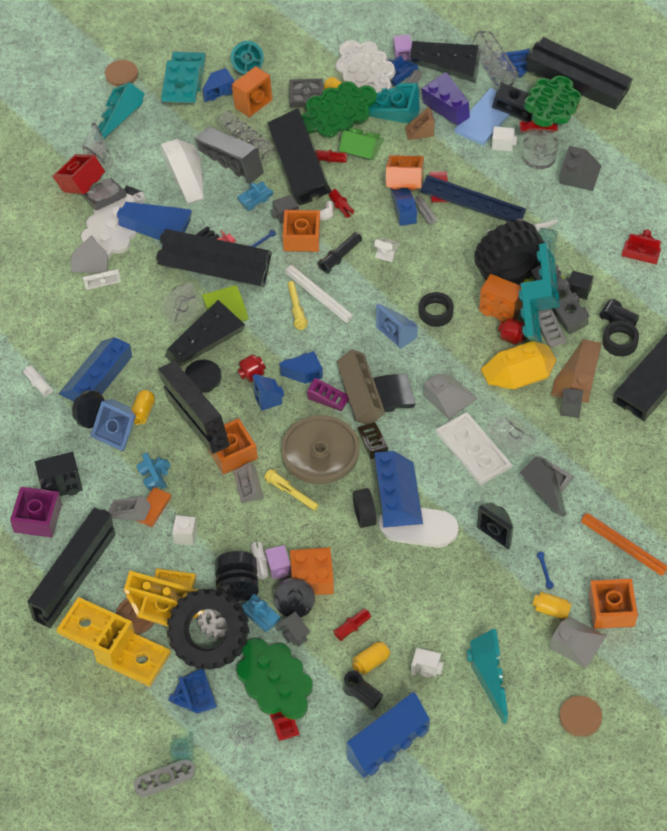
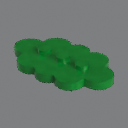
M555 76L552 80L541 78L535 82L534 87L529 89L528 97L524 102V108L532 113V121L539 126L549 127L554 122L566 124L570 121L571 115L576 113L581 100V94L573 89V82L565 76Z
M345 81L339 84L337 89L327 88L322 92L321 96L309 98L306 102L307 112L302 114L309 133L318 132L324 138H331L336 136L339 131L343 132L353 128L354 124L366 122L370 116L369 107L377 101V93L371 86L364 85L358 88L355 83Z
M253 638L248 640L246 646L242 649L243 660L238 663L236 668L238 679L246 684L247 695L250 698L257 699L258 708L263 713L275 714L281 712L286 718L291 720L302 718L308 711V701L306 698L313 691V681L308 674L303 673L302 662L299 659L292 658L291 650L287 645L276 643L269 646L261 639Z

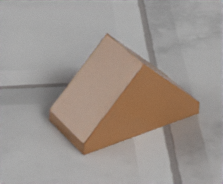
M430 107L404 127L408 140L434 136L435 120Z

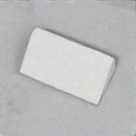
M119 269L83 277L84 286L87 290L121 281Z

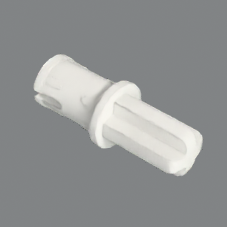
M33 366L25 367L24 374L31 381V385L36 387L44 397L53 392L52 387L45 381V377L40 375Z
M256 542L250 545V549L257 559L258 579L264 580L268 578L267 558L264 555L263 544L258 542L257 548Z

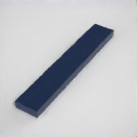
M429 175L426 176L421 187L422 193L507 222L523 219L526 213V208Z

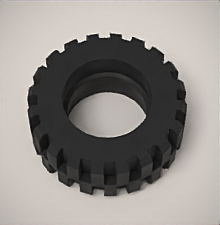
M520 220L509 221L489 231L488 235L481 239V243H478L475 250L474 261L485 281L490 274L520 285L525 278L529 279L532 276V269L541 265L537 258V251H540L539 244L545 242L533 224Z
M198 589V591L188 593L186 597L177 601L178 604L172 608L170 612L172 613L171 618H168L167 625H169L167 637L170 638L169 645L171 649L175 650V655L182 659L185 664L198 669H217L232 663L237 656L241 655L243 647L248 642L247 635L250 627H248L247 622L249 620L248 616L244 613L243 606L233 596L215 589ZM205 609L218 611L227 622L228 631L225 640L213 649H203L197 646L192 641L189 633L192 618L198 612Z

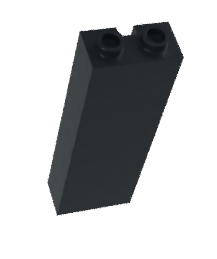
M542 37L540 42L535 43L532 53L529 52L525 59L527 70L550 80L555 76H565L573 82V89L577 90L582 96L614 110L617 109L629 91L633 78L545 37Z
M297 108L267 122L298 204H307L313 201L312 198L317 195L322 197L332 192L299 109Z
M165 229L164 233L161 234L160 243H163L162 250L157 252V264L265 287L272 251Z
M667 333L614 392L613 403L625 410L628 409L634 416L644 422L667 396Z
M173 361L158 368L161 381L165 384L163 388L168 401L208 450L214 454L229 447L221 414L181 367Z
M93 508L28 599L27 603L33 621L51 629L116 534L112 516L108 511Z

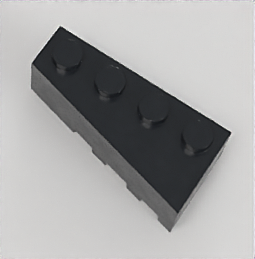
M412 41L410 58L413 63L441 73L447 72L449 75L476 84L480 60L478 45Z
M217 300L167 349L165 357L171 362L175 361L182 367L203 353L241 333L245 324L224 304Z

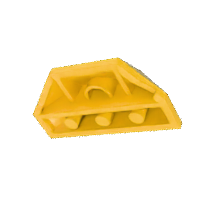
M531 341L499 352L481 368V372L489 385L515 390L549 378L557 360L548 345Z
M129 570L123 591L137 618L169 627L167 621L168 618H171L172 613L170 612L173 607L177 606V601L186 597L188 593L198 590ZM202 610V611L198 612L196 615H194V617L192 618V620L195 619L196 617L200 616L201 614H203V613H204V610Z

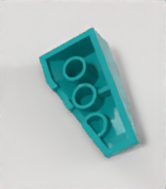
M131 82L113 88L105 104L109 108L101 115L104 121L99 123L93 141L97 142L104 139L132 112L139 108L143 103L145 93Z
M400 83L395 88H383L381 92L377 93L375 104L369 107V117L400 123H410L420 111L418 83Z
M491 629L470 641V647L466 649L467 662H471L474 673L501 722L504 724L507 723L508 710L505 688L501 687L503 685L502 668H498L500 665V648L497 630Z

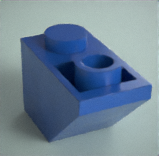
M227 68L210 74L202 89L204 102L214 101L218 97L232 94V84L235 81Z
M314 351L304 353L292 359H286L279 363L281 376L307 384L313 382L314 378H323V368Z

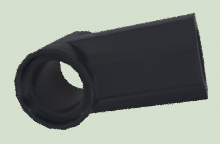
M609 299L599 313L600 318L608 320L609 323L626 321L634 326L637 324L640 316L623 308L621 303L615 299Z
M349 671L345 674L343 682L344 693L355 697L369 709H375L382 700L383 694L364 681L359 672ZM355 682L357 685L351 686L348 683Z

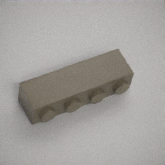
M351 349L337 361V365L349 398V403L354 412V418L357 422L367 425L377 421L385 414L365 354Z

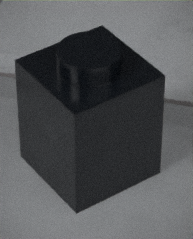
M572 270L571 276L566 278L571 287L569 288L572 294L576 293L578 298L588 299L594 276Z

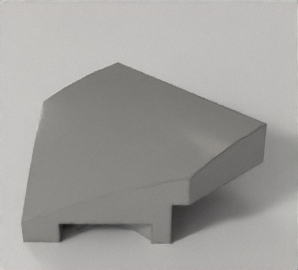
M92 235L71 254V272L103 273L108 271L107 251L99 245Z

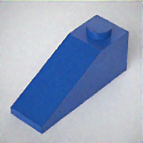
M390 188L399 226L417 224V208L410 189Z

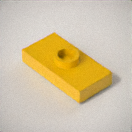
M156 568L154 575L155 578L193 589L197 578L196 574L159 568Z

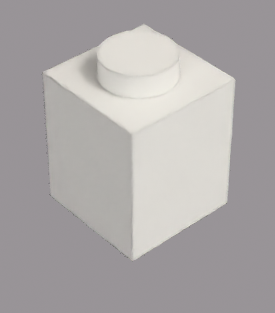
M494 126L492 150L512 152L513 146L517 144V136L514 135L515 128Z
M176 515L172 531L174 544L194 546L197 533L196 517Z

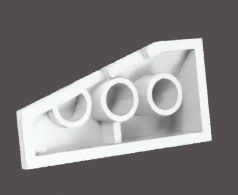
M179 139L161 144L163 159L187 204L204 199L201 157L196 147Z

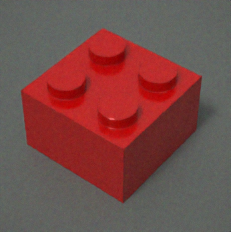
M74 154L52 177L63 192L85 194L94 183L101 179V176L106 171L95 155Z

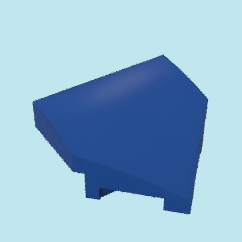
M530 49L497 54L500 69L522 78L528 71L525 59Z
M403 55L398 56L394 60L388 59V61L393 63L396 70L395 76L390 80L393 86L408 78L414 70H419L416 63L404 60Z
M204 669L184 677L180 676L173 695L171 694L168 699L169 702L196 714L218 707Z

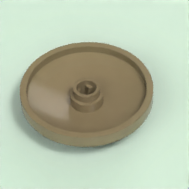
M327 415L306 417L293 424L285 433L281 445L282 459L288 471L304 482L312 484L336 482L347 476L357 464L359 458L358 437L347 423L338 418Z

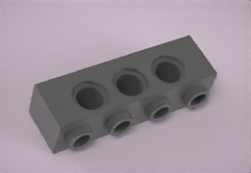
M541 265L531 270L533 281L541 280L539 276ZM556 265L559 295L563 294L565 297L559 298L560 307L552 308V310L570 335L589 325L588 317L590 315L585 307L582 308L580 306L577 294H572L569 289L571 288L566 278L563 279L561 277V271ZM568 309L575 310L573 313L566 312Z

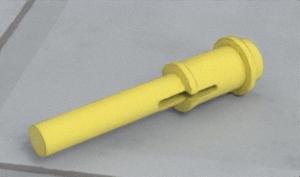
M290 281L287 285L293 305V325L298 330H303L307 327L308 320L305 318L303 307H300L295 283Z
M269 469L266 472L264 479H266L268 484H273L282 492L285 490L313 511H316L319 507L316 502L291 486L290 481L280 476L277 470Z

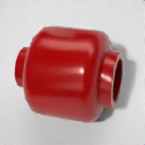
M508 318L505 322L502 321L498 329L501 332V339L513 345L522 343L526 338L523 334V326L525 324L514 318Z
M252 354L239 362L240 368L237 371L242 380L246 378L247 381L252 382L253 375L263 376L266 367L260 356L257 357Z

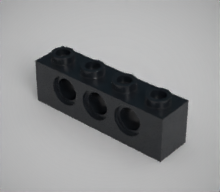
M501 83L494 97L492 108L527 122L532 121V113L524 108L528 92Z

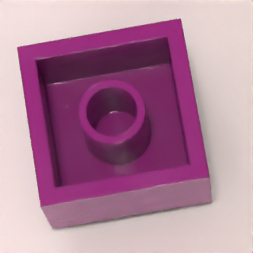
M20 487L10 518L14 533L52 538L62 507L59 492Z

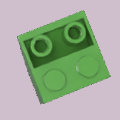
M349 128V130L343 131L339 151L368 159H375L384 139L379 138L380 134L366 132L364 134L362 129Z

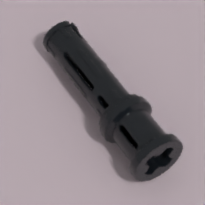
M354 232L337 249L329 251L324 259L318 261L319 269L327 274L330 273L335 265H339L342 258L362 241V236Z

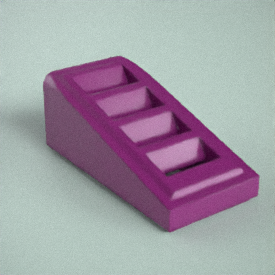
M314 378L307 391V399L341 412L349 400L346 393ZM340 397L341 400H340V402H339V404H338V403H336V401H337V399Z

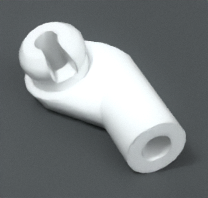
M327 201L325 209L320 210V222L333 217L334 203L332 201Z

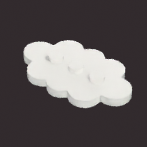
M348 40L340 46L339 53L341 58L337 60L335 67L337 72L343 75L344 82L351 81L358 88L364 85L371 86L376 90V93L381 92L383 88H392L390 80L396 74L393 63L388 61L386 53L379 51L374 42L367 41L359 44L357 41Z
M130 194L99 210L94 209V215L90 216L86 221L87 229L81 234L82 243L92 235L99 245L107 251L108 259L113 253L120 254L126 252L130 248V240L136 237L138 233L118 225L119 218L117 217V212L119 208H122L125 202L135 203L134 198Z

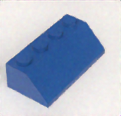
M116 337L101 341L61 389L59 395L73 402L81 395L80 393L86 390H93L102 395L132 358L130 344Z
M395 451L375 452V472L383 528L423 524L414 462Z
M413 691L347 742V760L363 778L368 774L370 776L374 775L379 770L381 764L391 762L396 757L398 751L408 749L416 737L419 736L421 738L428 733L430 718L416 693Z

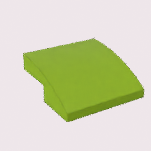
M237 285L202 295L207 310L219 300L241 321L249 320Z

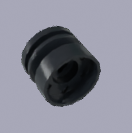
M230 551L216 558L214 561L216 590L233 596L237 599L236 601H248L252 595L255 594L257 596L259 593L257 559L253 554L245 551Z

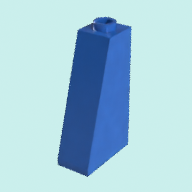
M125 202L124 206L120 207L117 212V217L119 218L118 225L160 240L161 234L164 233L165 229L185 233L191 221L192 210Z

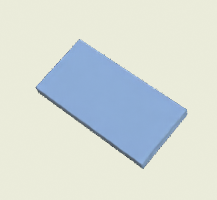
M490 88L471 109L470 118L459 124L454 132L484 146L493 136L494 126L500 127L510 116L508 113L492 108L497 91Z

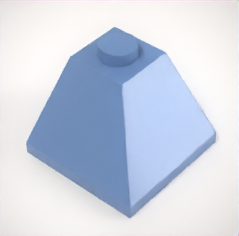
M381 304L376 305V328L400 349L417 338L418 327L415 322Z
M114 399L102 401L90 437L124 451L136 415L129 406Z

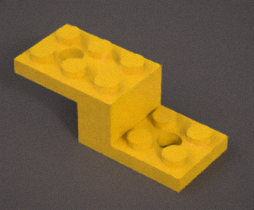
M80 597L76 599L56 629L57 634L93 650L97 663L148 687H151L171 655L170 649L135 634L132 621ZM84 620L91 621V624L87 627L80 625ZM142 656L148 658L144 664L138 663L137 659Z

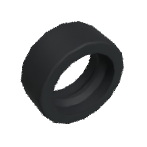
M432 292L426 294L420 300L419 317L423 323L439 327L449 323L453 317L454 304L448 295ZM438 303L444 305L447 311L442 315H432L425 308L430 304Z
M615 321L605 328L602 344L605 350L614 356H628L635 352L638 346L639 332L629 322ZM617 332L625 333L631 337L632 341L625 345L617 344L610 339V335Z
M366 488L353 491L354 510L360 528L376 525L375 505L370 490Z

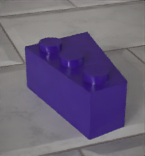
M447 72L421 88L423 103L457 126L470 118L469 101Z

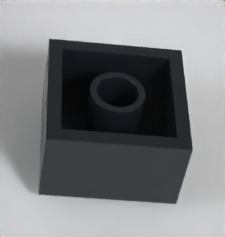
M73 452L34 461L41 489L58 491L60 497L64 495L73 496L83 491Z

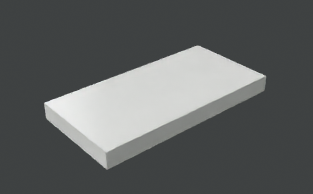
M467 412L435 430V433L480 486L511 469L513 466Z

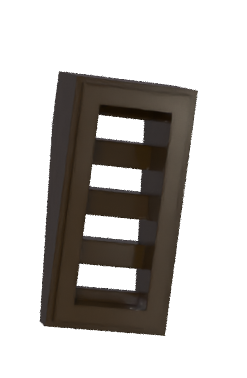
M375 422L357 427L370 459L375 458V452L388 451L387 443ZM371 428L374 429L373 431L364 433V430Z

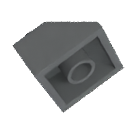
M569 146L561 168L559 184L593 191L602 165L586 149Z

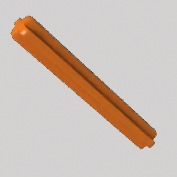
M586 513L582 517L581 522L659 575L663 576L667 572L666 564L591 514Z

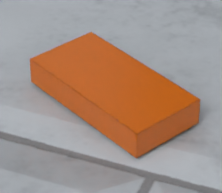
M154 487L146 499L151 505L146 519L138 522L153 528L172 498L171 494Z

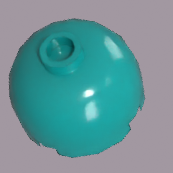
M242 41L233 48L231 62L239 73L245 75L254 67L262 68L264 54L257 43Z

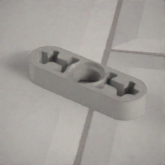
M185 759L142 775L134 782L135 792L140 797H148L189 781L195 775L194 764L190 760ZM186 766L189 769V773L184 774V772H181L182 767ZM172 770H175V771H176V774H177V777H178L177 779H175L174 773H173ZM163 774H168L171 776V780L168 783H161L159 777ZM152 778H155L156 787H154ZM145 782L148 785V789L143 790V788H140L141 783Z

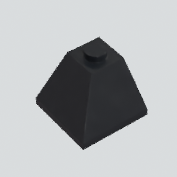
M494 503L481 505L478 508L477 528L509 550L513 534V525L509 514L504 508Z

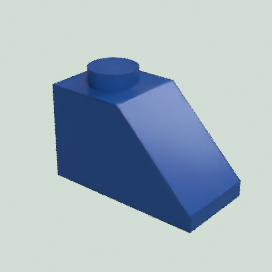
M257 374L253 375L254 396L260 410L263 411L281 405L284 391L281 386L277 385L276 380Z

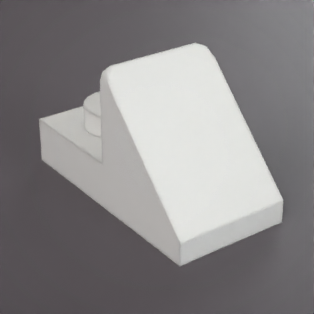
M386 238L376 239L374 247L378 248L375 258L392 262L401 243Z

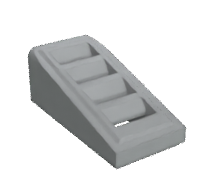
M552 309L540 311L541 335L547 345L553 348L567 343ZM559 336V338H556V339H553V340L550 339V338Z
M143 496L113 500L108 512L111 514L112 519L140 521L146 519L151 505Z

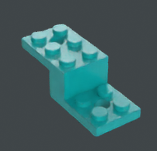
M172 52L171 61H167L161 95L162 102L196 103L197 92H201L206 58L205 53Z
M547 243L539 244L540 251H537L538 261L541 262V268L539 269L541 280L521 283V290H519L520 301H523L521 316L522 319H525L523 334L528 338L529 342L536 341L542 343L539 311L560 307L555 256Z

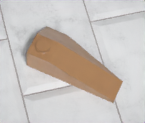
M582 340L555 378L551 396L562 398L564 388L583 390L582 402L589 403L602 343Z

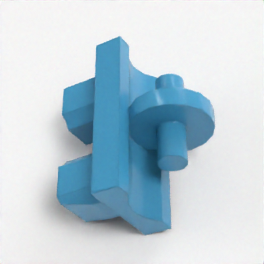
M263 181L257 185L251 183L249 190L240 194L237 198L247 211L255 209L257 204L268 201V198L273 195V191Z
M146 452L142 455L144 460L136 465L142 476L149 472L151 474L143 479L145 486L149 490L158 486L161 489L166 488L167 485L163 476L168 474L167 470L171 466L169 461L158 457L155 462L154 459H150L149 454Z
M255 594L245 604H242L245 615L264 632L269 631L281 620L280 616Z

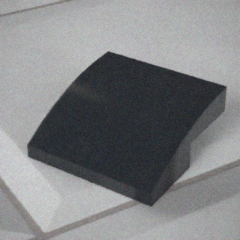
M391 374L373 378L385 412H393L396 408H414L416 403L407 374Z

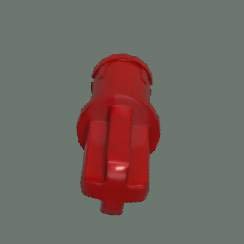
M331 149L329 151L316 150L320 161H328V163L347 162L348 155L346 152H335Z
M333 189L329 193V197L335 203V207L340 209L346 218L351 217L348 211L353 215L354 209L351 208L347 203V199L342 197L337 189Z
M362 609L352 618L348 617L344 624L333 631L334 635L342 641L354 631L357 632L358 627L371 618L370 612L367 609Z

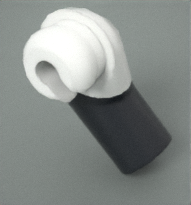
M128 185L125 186L124 190L134 198L135 203H144L145 196L141 190Z

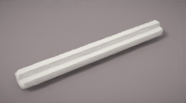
M293 265L286 268V274L344 322L348 323L353 319L351 312Z

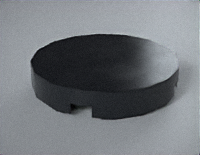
M197 360L192 362L185 370L187 376L202 393L212 391L216 386L220 385L222 380L221 369L210 360Z
M86 390L75 399L72 415L79 426L90 429L94 426L101 402L105 400L99 392Z
M286 579L275 590V607L282 615L289 617L296 612L302 618L312 610L315 603L314 590L303 579Z

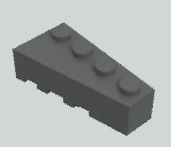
M207 127L195 137L197 148L200 152L214 161L218 160L224 168L230 167L236 176L246 178L245 182L248 184L254 182L264 173L256 146L211 127Z

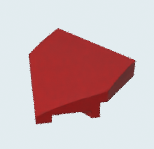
M533 121L519 122L521 133L548 135L558 131L557 124L542 127Z
M649 229L644 230L642 234H629V239L626 240L622 251V257L657 265L661 252V241L654 239Z

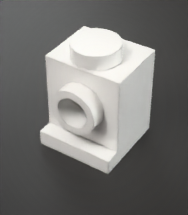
M416 648L411 665V675H415L416 672L423 677H437V674L441 675L444 662H441V654Z

